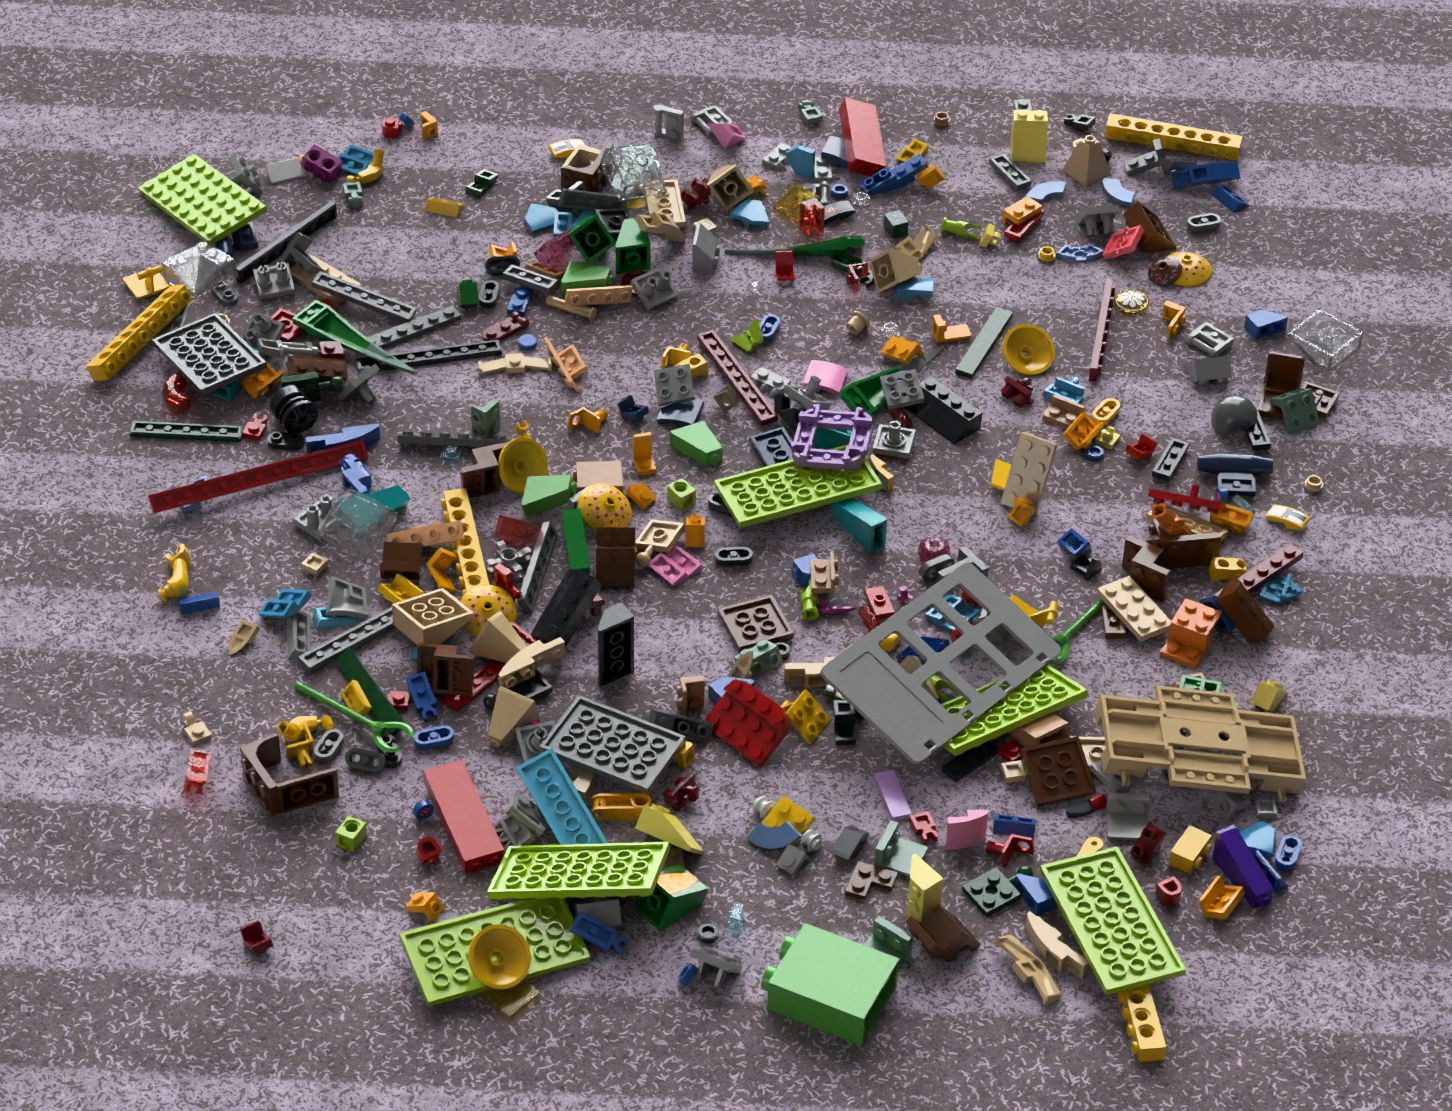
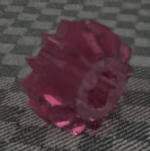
M927 536L926 539L921 540L918 547V556L920 561L927 562L944 554L950 555L951 549L948 541H944L943 537L936 538L934 536L930 538Z

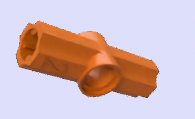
M1155 504L1151 509V516L1170 534L1179 536L1191 535L1192 530L1165 504Z

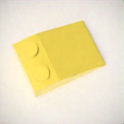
M652 804L651 807L644 805L635 829L689 852L703 854V849L677 817L669 814L671 810Z

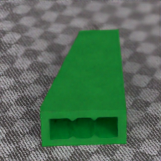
M581 508L562 510L561 533L568 568L578 569L590 575V563Z

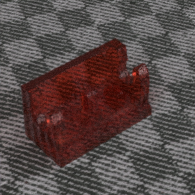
M816 198L800 202L799 230L803 231L808 237H812L810 231H815L819 236L824 234L825 207Z
M191 748L183 793H189L192 786L197 787V793L202 792L203 784H206L211 751Z

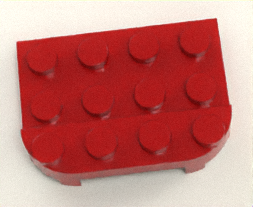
M734 679L723 688L726 692L703 721L714 723L712 732L761 768L789 732L788 714L780 705L750 683Z

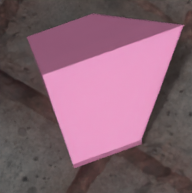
M728 122L723 124L707 123L725 149L746 139L737 125Z

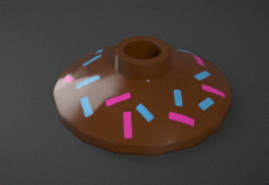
M1161 257L1151 264L1148 270L1149 279L1159 286L1174 283L1182 273V265L1175 257Z

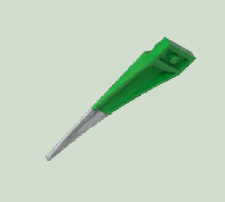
M942 345L925 353L923 357L913 358L908 365L902 363L875 375L855 381L842 389L838 396L852 412L856 411V407H861L864 409V412L871 416L886 402L880 383V376L913 369L918 373L944 346Z

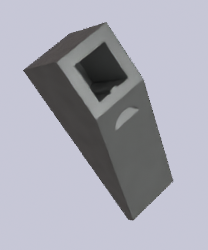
M651 708L648 720L650 723L684 735L687 739L710 743L714 723Z

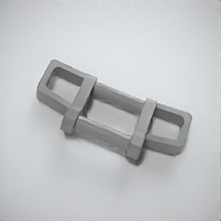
M258 338L257 341L260 353L277 356L278 359H284L287 354L321 357L318 348L319 342L305 341L304 343H293Z

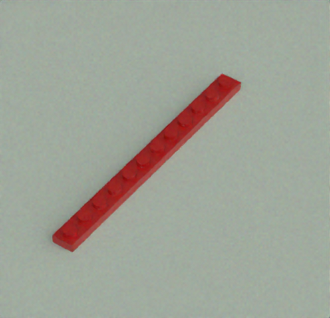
M360 440L148 495L152 514L341 466L340 461L348 454H354L359 461L367 459L368 455L364 441Z

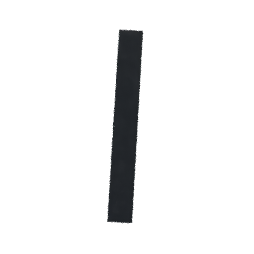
M330 201L235 268L236 281L239 283L245 282L254 275V269H258L260 266L264 268V265H269L282 256L297 232L309 237L336 218V203Z
M498 339L394 353L391 355L409 367L497 356L502 355V350ZM370 357L356 359L358 373L366 366L370 368L374 364L379 367L380 370L378 372L398 369Z

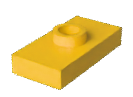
M352 679L341 695L348 708L365 716L372 707L358 681Z

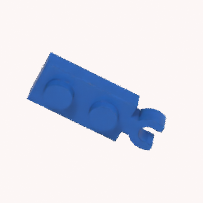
M520 285V288L516 287L507 307V314L517 311L521 316H524L533 296V289Z
M425 671L406 677L417 712H422L423 721L428 722V715H433L435 720H437L438 714L435 709L437 704Z
M578 912L569 932L605 951L609 950L611 946L616 954L624 953V950L618 947L620 942L625 945L629 942L624 937H615L617 930L582 912Z

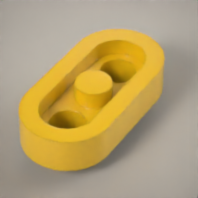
M1113 398L1103 400L1093 411L1092 421L1095 424L1103 422L1107 425L1119 413V401Z

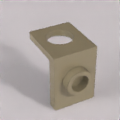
M728 383L713 398L720 408L726 411L738 405L736 401L739 399V396L730 383Z

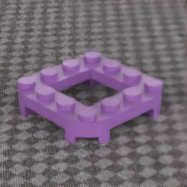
M814 404L812 409L799 413V423L795 438L791 442L792 457L796 466L859 470L861 468V465L866 460L873 433L872 416L864 412L863 408L856 407L855 412L821 410L820 404ZM818 428L852 430L849 446H846L845 451L812 449Z

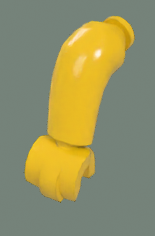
M182 543L179 544V552L176 555L170 556L169 553L165 555L168 564L173 569V576L167 580L168 585L164 586L163 590H157L164 603L167 601V598L172 599L175 597L179 599L183 597L189 588L188 569L191 567L192 561L187 548Z

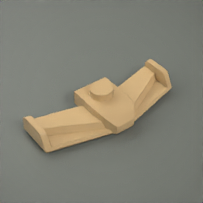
M926 224L914 241L908 236L897 244L896 249L920 261L938 236Z
M522 353L506 354L505 358L481 363V361H478L479 376L501 370H506L507 374L525 373V368L552 372L551 357L549 356L547 359L523 357Z
M1012 934L995 939L993 944L1000 946L1015 960L1011 968L1019 979L1024 983L1033 981L1043 998L1044 1005H1050L1062 996L1047 970V966Z

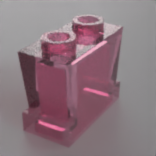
M571 229L545 242L534 252L540 263L549 265L570 253L576 247L568 235Z

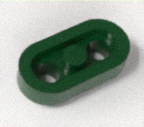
M834 253L831 256L830 264L836 269L851 274H860L864 270V262L859 258L844 253Z

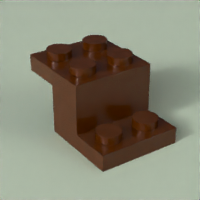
M508 442L472 449V466L460 468L461 489L466 488L469 499L500 492L498 461L502 449Z
M597 527L596 579L602 585L601 587H635V527Z
M1129 535L1125 539L1122 567L1130 571V577L1148 596L1163 602L1167 595L1170 570L1161 567L1163 549Z
M418 643L417 674L425 671L429 684H433V693L472 696L475 656L458 655V646Z
M939 904L921 922L912 916L906 921L910 927L908 931L917 940L920 939L923 942L921 946L928 953H932L938 960L943 958L949 962L963 947L967 948L970 946L975 950L981 945L955 915Z

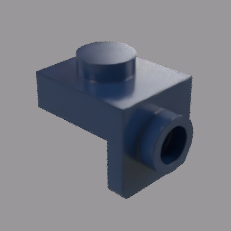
M628 395L617 403L624 420L638 422L649 413L648 406L636 405L632 395Z

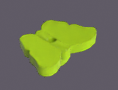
M754 319L750 324L749 330L744 332L745 334H739L732 338V342L747 352H752L754 347L763 343L760 322Z

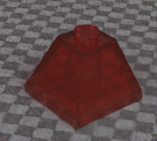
M499 515L493 537L499 538V541L503 540L505 544L510 545V542L517 543L538 534L542 526Z

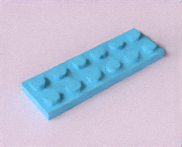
M552 748L516 767L517 772L560 845L608 843Z

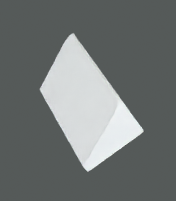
M298 158L266 165V175L271 184L304 177Z

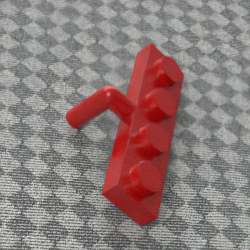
M1192 484L1190 496L1149 489L1148 496L1155 503L1164 504L1167 501L1171 502L1172 506L1182 507V505H1188L1189 509L1200 511V508H1205L1207 512L1218 514V511L1225 512L1226 504L1223 502L1198 498L1200 486Z

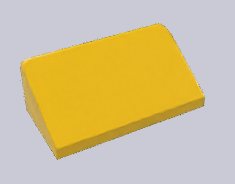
M432 197L426 200L425 211L457 218L464 205Z

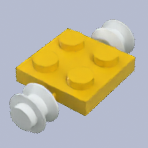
M784 795L775 806L773 801L767 802L768 798L766 796L759 797L754 801L753 813H760V818L763 819L761 823L774 828L781 826L786 821L790 822L802 835L800 838L801 847L808 846L807 850L809 852L816 851L821 847L822 835H815V830L813 829L808 830L815 822V817Z

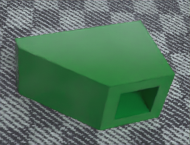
M472 279L462 280L457 286L460 307L478 305L477 282H472Z

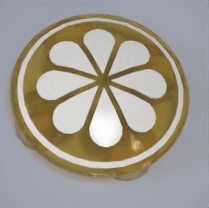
M1123 290L1115 295L1114 303L1117 308L1122 310L1123 314L1130 315L1146 311L1149 306V299L1140 291Z

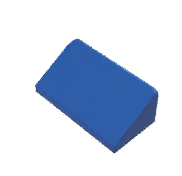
M1217 185L1212 193V196L1233 213L1249 206L1246 201L1229 187Z
M217 592L178 599L181 614L220 607Z
M995 814L993 834L1008 836L1014 834L1034 838L1036 820L1033 818Z
M1258 850L1255 851L1254 857L1274 891L1278 892L1288 888L1289 886Z

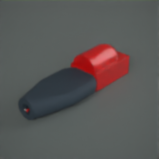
M1101 794L1087 801L1079 802L1066 811V815L1068 818L1088 815L1106 807L1107 798L1104 794Z

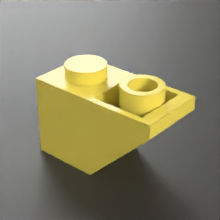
M1268 680L1267 683L1260 681L1251 703L1273 712L1288 692L1283 690V685Z

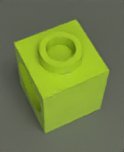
M681 478L667 485V499L682 511L696 503V490Z
M347 816L335 832L336 845L355 852L367 837L366 823L360 819Z

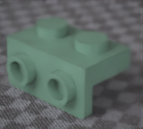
M493 398L482 408L475 404L471 406V424L474 435L485 434L489 438L499 431L501 425L498 400Z
M768 640L760 641L756 646L744 649L740 654L734 656L736 662L744 653L753 651V662L750 669L752 675L750 679H754L783 663L778 645Z

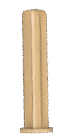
M550 295L547 296V305L588 317L590 321H593L597 315L596 307L592 309L582 305L565 307V300Z

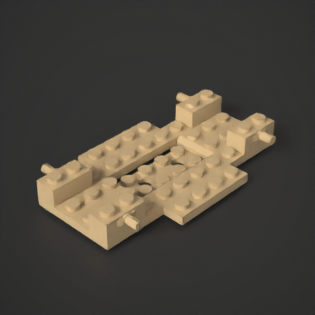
M1158 685L1154 690L1156 700L1101 695L1094 709L1096 726H1103L1106 745L1101 756L1103 773L1120 775L1123 786L1131 784L1129 776L1143 778L1149 767L1167 769L1170 786L1249 794L1251 790L1249 778L1258 779L1259 790L1276 792L1278 802L1281 803L1282 801L1284 803L1287 801L1286 793L1298 794L1306 780L1294 716L1237 710L1234 694ZM1180 730H1186L1190 736L1185 737L1181 735ZM1224 734L1229 740L1223 741L1218 735ZM1189 747L1193 751L1178 750V748ZM1207 749L1212 753L1197 752V750ZM1218 751H1226V752L1230 753L1231 755L1215 754V753H1217ZM1238 753H1243L1242 756H1234Z

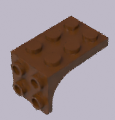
M607 142L595 161L587 167L572 168L562 166L561 190L562 188L569 189L576 182L581 181L584 183L586 191L601 193L603 185L608 183L609 176L615 172L613 144Z
M1274 351L1269 352L1258 406L1260 416L1284 420L1282 409L1279 406H1272L1270 398L1300 389L1305 363L1303 356Z
M1152 518V523L1149 525L1150 538L1147 539V543L1163 549L1161 567L1174 569L1201 565L1210 566L1212 557L1219 556L1220 532L1172 535L1165 532L1160 527L1158 521Z
M273 733L240 747L243 780L246 784L251 785L253 795L256 798H260L263 809L265 811L268 810L272 816L280 813L277 785L265 769L281 762L279 736Z

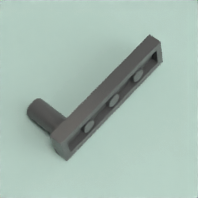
M562 188L558 205L560 207L594 211V209L624 208L626 198L624 196L612 195L608 192L596 193Z

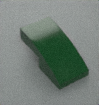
M485 169L475 174V180L466 186L465 193L479 198L482 197L495 183L498 174Z

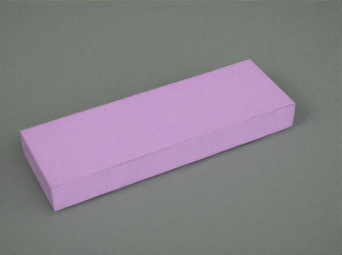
M894 770L875 773V782L891 820L896 822L909 819V815H912V812Z

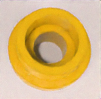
M1049 246L1042 247L1038 252V258L1046 262L1054 260L1056 256L1054 249Z

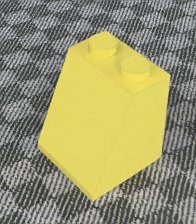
M1013 110L1011 131L1012 162L1046 163L1047 111Z

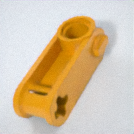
M643 792L595 794L591 797V804L593 806L591 815L594 820L638 821L644 805L651 807V798Z

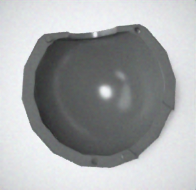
M1240 395L1223 397L1216 403L1211 413L1212 427L1222 436L1231 434L1233 428L1238 425H1243L1246 428L1253 426L1258 417L1257 409L1252 402Z

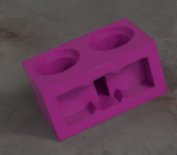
M314 144L302 156V168L316 175L320 180L331 183L342 170V160Z

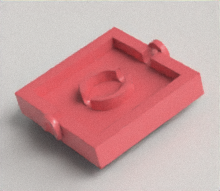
M1142 226L1126 227L1123 231L1112 234L1102 254L1104 259H1115L1120 255L1134 252L1144 232Z

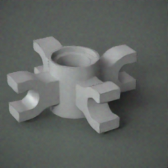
M503 540L496 542V546L499 549L496 550V553L501 558L486 560L489 566L487 568L489 575L495 574L494 566L500 563L512 571L515 582L522 580L523 577L520 574L522 568L518 564L530 562L531 557L529 554H532L529 546L517 552L513 548H507Z

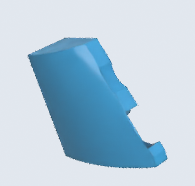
M933 277L898 284L897 299L914 300L915 296L932 297Z

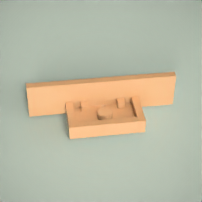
M633 286L566 289L564 306L631 302Z
M545 337L544 340L547 343L545 348L550 356L554 355L551 358L555 365H560L558 370L562 377H567L564 381L570 389L573 387L576 392H580L574 379L587 372L588 368L577 349L572 344L560 353H557L548 337Z
M461 520L442 524L436 522L426 527L414 526L410 530L386 534L388 542L421 543L422 547L464 540Z

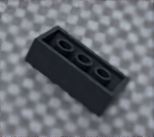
M931 376L920 382L924 403L903 407L953 444L981 429L982 412Z
M568 569L530 636L545 644L561 637L565 641L566 648L602 585L594 576L578 569Z
M622 602L604 610L598 627V685L600 687L634 672V616Z

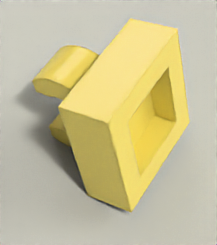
M988 224L982 234L979 246L997 245V240H1000L1001 234L994 232V225Z
M1107 426V430L1103 429L1102 433L1096 438L1095 444L1112 450L1120 440V435L1114 433L1115 428Z

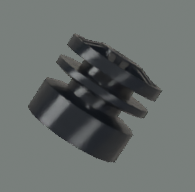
M288 385L277 391L271 398L269 404L270 411L288 433L299 434L307 431L317 421L318 409L300 387Z

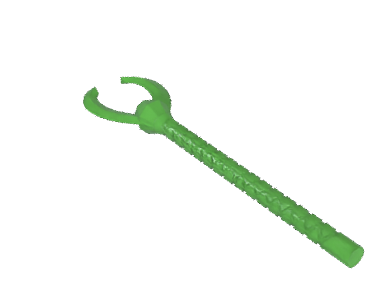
M1101 598L1065 632L1051 637L1061 647V653L1058 658L1047 664H1059L1068 657L1070 637L1106 604Z
M299 681L295 683V689L367 726L373 734L377 747L385 752L401 750V747H390L383 741L381 736L386 734L387 728L402 729L410 739L413 737L414 732L406 723L371 721Z

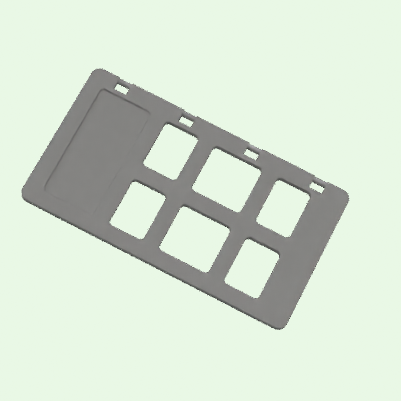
M966 562L824 665L820 674L826 682L911 763L920 764L968 727L974 720H977L1005 698L1006 695L1032 677L1047 663L1055 659L1060 654L1061 647L973 564ZM959 586L986 610L989 616L977 625H971L943 596ZM928 607H933L962 634L960 638L940 653L935 652L906 624ZM998 626H1002L1032 655L1016 666L990 643L985 636ZM897 634L926 663L912 674H908L878 644L890 635ZM971 647H976L1005 675L984 693L977 692L949 665ZM1040 655L1044 658L1042 662L1036 659ZM935 674H939L969 704L957 714L951 715L921 685ZM1005 684L1009 688L1004 691L1000 686ZM966 712L971 716L968 720L962 716ZM928 742L933 745L929 750L924 746Z

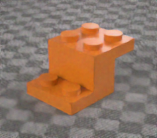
M1185 598L1170 622L1168 640L1162 647L1160 656L1196 669L1211 646L1213 629L1221 618L1222 611Z

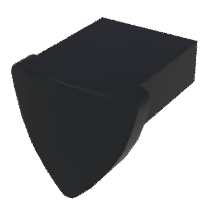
M1081 554L1071 563L1070 568L1089 580L1101 570L1102 564L1096 558L1090 559Z

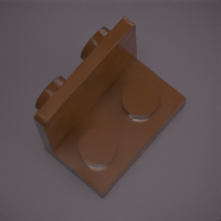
M384 542L382 562H380L381 579H395L396 574L400 573L408 580H420L422 544Z

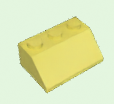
M917 854L912 855L907 920L912 916L921 922L938 904L941 905L943 878Z

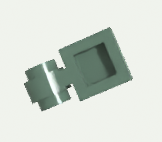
M807 99L798 103V109L807 125L823 121V115L818 107L813 105L812 100L809 101Z
M360 182L343 183L345 199H348V207L358 209L363 206Z

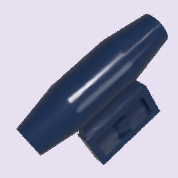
M253 222L247 223L212 245L213 250L222 263H230L233 260V246L240 247L241 249L258 248V239Z
M1235 453L1199 455L1197 457V471L1218 475L1217 488H1225L1228 495L1255 496L1256 484L1255 477L1253 476L1272 474L1273 459L1252 454Z

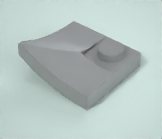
M331 576L328 580L326 615L349 616L365 620L369 616L366 589Z

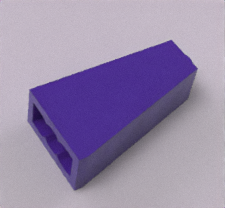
M1235 825L1217 831L1212 859L1234 886L1244 888L1245 895L1243 897L1253 909L1267 906L1272 900L1274 889Z

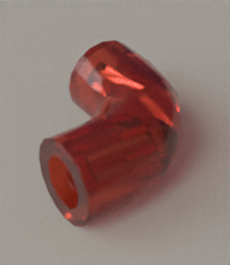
M174 372L163 384L162 397L165 403L172 409L185 413L191 405V398L181 393V390L187 386V380L180 373Z

